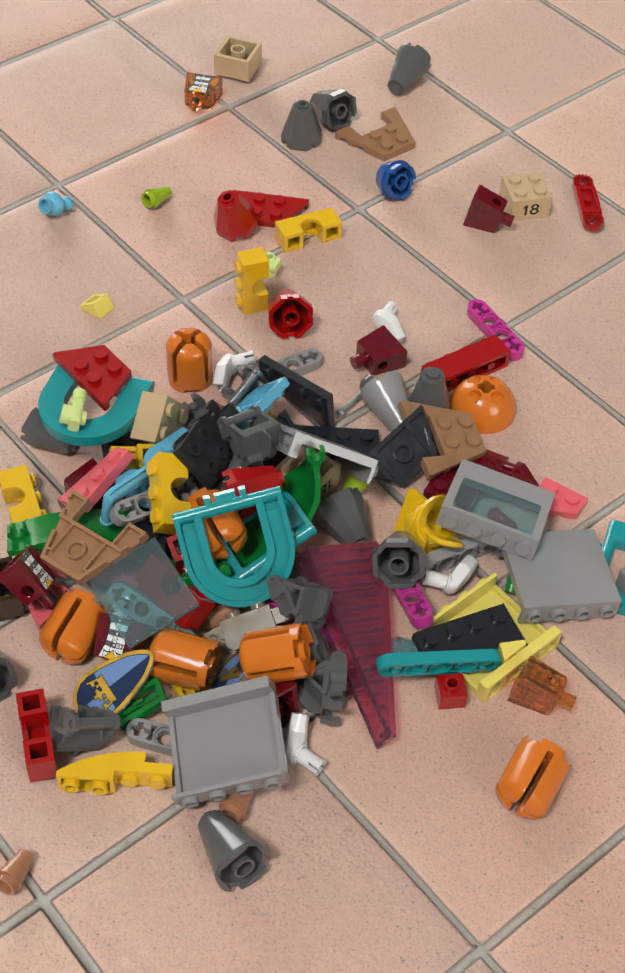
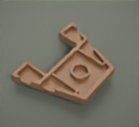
M396 107L381 112V119L387 125L377 130H372L363 136L350 126L335 131V138L341 141L344 139L352 147L359 146L364 149L365 153L384 162L415 149L416 143Z
M405 400L400 401L398 409L403 421L420 405L424 407L428 426L440 456L423 457L420 462L427 481L434 479L440 473L450 472L452 468L461 464L462 459L472 462L483 457L487 450L471 413Z
M72 489L67 496L69 499L67 505L61 509L59 514L60 520L56 529H52L40 559L46 565L82 586L146 542L149 536L147 532L129 522L114 541L110 542L79 524L77 521L92 504L88 498Z

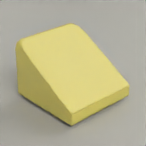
M93 294L81 304L80 308L97 318H103L114 308V305L108 294Z
M526 640L500 643L498 650L502 663L504 664L525 648Z

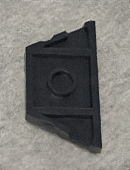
M422 405L367 454V456L379 460L377 463L378 472L375 478L403 488L422 470L420 462L423 457L438 455Z

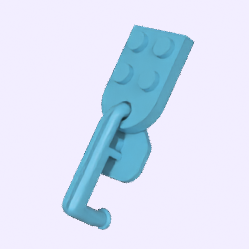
M282 377L254 388L235 408L241 413L249 410L253 405H258L262 413L267 412L272 408L271 403L280 399L285 394L283 391L290 383L286 377ZM248 420L236 426L241 430H245L249 428V422H251L252 420Z
M185 427L180 428L148 449L144 455L142 468L139 470H127L116 478L115 485L103 496L100 523L102 525L110 526L113 524L109 513L114 503L124 496L129 498L148 491L150 486L149 475L146 473L148 461L158 451L173 453L172 445L188 431ZM188 470V479H190L194 475ZM138 501L140 507L149 508L145 501Z

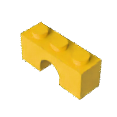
M332 207L275 221V239L284 253L303 248V240L306 235L317 236L322 243L341 238L342 221Z
M263 247L237 252V261L234 262L237 278L234 279L237 290L235 295L236 306L241 308L244 315L268 310L269 293L261 279L269 278V260Z
M158 451L148 461L146 466V473L149 475L150 483L148 488V497L151 499L150 522L153 523V533L175 535L177 533L172 514L191 509V502L178 500L172 494L171 488H178L188 479V469L173 453Z
M26 464L0 471V487L5 504L20 503L16 506L8 507L11 523L21 522L46 514L45 509L40 510L39 506L43 505L39 491H34V488L37 487L34 473L29 474Z

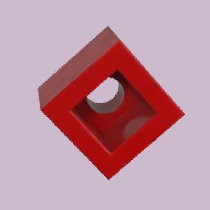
M463 673L436 675L434 688L438 709L465 708L468 696Z

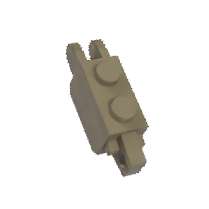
M260 602L250 606L251 611L241 614L239 610L225 615L226 620L219 622L220 626L204 635L206 638L221 641L217 647L227 646V648L233 651H239L241 640L247 632L281 626L290 622V620L293 621L295 616L284 617L280 614L278 607L275 608L274 605H266L265 602Z

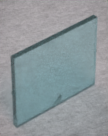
M155 537L132 550L88 581L129 649L200 606Z

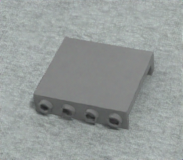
M280 425L279 444L275 446L276 450L297 459L302 444L319 450V445H323L325 452L341 457L339 462L341 464V471L368 484L377 475V463L379 460L287 425Z
M594 529L542 532L532 561L502 549L494 548L496 557H504L521 608L517 619L518 623L559 622L568 619L584 620L598 617L609 618L615 616L622 602Z
M268 675L161 701L162 712L168 717L176 786V794L171 795V799L183 808H193L202 801L218 802L225 800L226 796L231 794L249 795L254 792V789L262 787L265 789H275L280 787L281 783L290 781L276 685Z

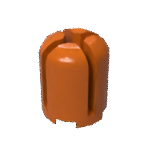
M193 327L181 328L175 331L174 334L170 335L166 343L167 375L170 386L181 393H185V390L193 391L198 389L199 392H202L212 383L211 340L204 332Z
M204 487L190 495L187 501L191 502V509L205 505L203 496L210 494L212 503H214L213 493L220 492L221 490H207ZM237 511L203 519L214 559L226 560L228 557H231L221 535L227 542L229 541L235 553L244 548L248 532Z
M74 588L72 592H68L66 589L39 632L41 647L50 657L57 661L62 655V663L69 665L82 663L95 645L100 612L112 614L109 607L107 606L104 610L93 601L95 596L84 590Z
M294 623L252 630L244 634L239 647V661L246 678L251 680L268 675L274 683L313 676L316 659H310L309 643L314 642L307 624Z
M172 628L163 629L154 637L150 644L149 650L154 653L155 661L149 675L153 679L158 677L163 683L197 692L210 690L211 684L208 683L209 679L212 678L215 669L218 670L222 648L217 646L221 641Z
M527 735L519 742L495 787V793L500 803L507 810L521 798L514 814L522 818L534 820L547 813L572 763L568 766L567 761L563 758L565 751L555 743L543 738L542 742L527 740L529 736Z

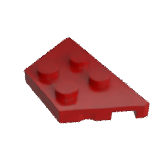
M233 190L254 207L258 226L275 228V221L299 216V212L303 208H309V199Z
M105 345L52 353L54 361L82 389L86 390L87 394L104 411L110 407L109 402L114 396L118 397L122 387L127 385L132 378L131 370Z

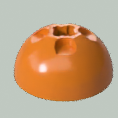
M476 375L465 379L454 389L449 400L451 410L471 413L479 434H493L503 431L513 423L516 416V401L512 391L503 381L489 375Z

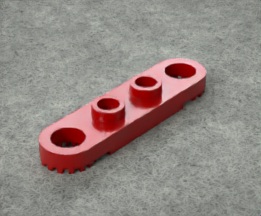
M587 174L575 175L572 187L582 225L589 231H599L603 227L604 218L592 177L590 178Z

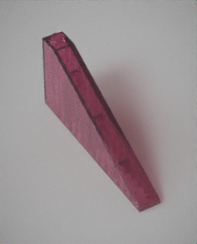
M377 541L307 547L294 560L300 575L306 577L309 582H316L334 589L328 613L325 616L327 622L323 625V628L333 651H342L347 656V683L376 749H381L396 737L393 677L379 676L375 662L379 656L392 653L389 588L384 585L383 580L380 578L378 580L373 576L372 553L379 544Z

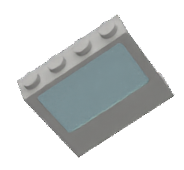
M462 459L435 525L532 561L555 493Z

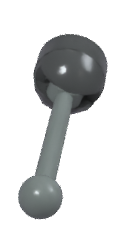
M366 375L360 382V390L375 377ZM361 391L343 408L337 410L336 413L339 417L345 416L346 410L362 396Z

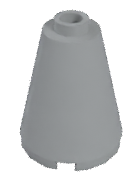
M397 371L384 373L386 377L380 380L376 376L361 389L362 400L391 432L403 422L398 409L400 401H409L403 377Z

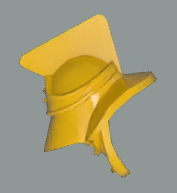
M410 488L407 491L393 530L394 532L408 531L415 537L425 551V554L443 547L462 548L464 544L456 537V532L435 525L446 495L441 494L427 499L417 489Z

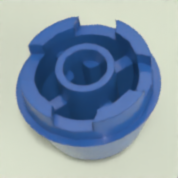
M390 161L379 167L376 173V184L388 199H405L413 191L411 186L413 179H416V173L413 167L406 161Z

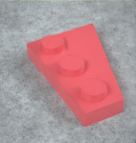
M116 447L58 500L66 506L69 500L67 496L73 489L90 500L92 505L86 510V513H89L135 456L128 449Z

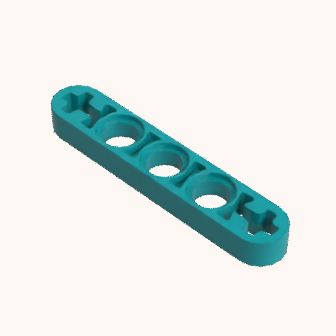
M497 649L388 653L379 656L375 661L377 672L382 677L492 672L503 664L500 652Z

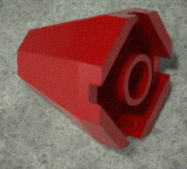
M232 190L224 191L219 195L214 213L217 234L230 242L237 241L236 238L240 237L242 239L248 238L258 226L254 207Z
M290 289L280 290L268 307L269 328L282 339H289L288 336L301 338L313 326L312 304L300 294Z
M274 466L231 468L220 473L222 478L227 476L228 480L224 482L226 490L234 488L236 496H239V486L245 485L246 493L249 494L280 486L281 490H283L282 484L285 483L281 470H275ZM256 506L240 509L242 514L239 517L241 519L250 517L257 511Z

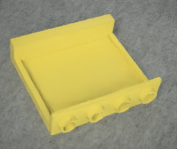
M493 573L488 578H482L473 589L461 593L452 604L444 605L439 613L433 617V624L427 627L430 628L504 603L528 645L492 672L463 673L465 686L483 703L519 677L528 661L534 665L558 647L562 633L555 625L546 630L538 622L518 623L517 619L521 608L496 585V573Z

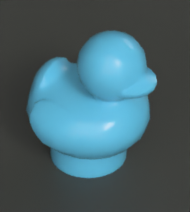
M48 191L40 198L38 207L43 214L59 216L63 210L68 211L72 209L73 200L66 196L62 198L58 193Z

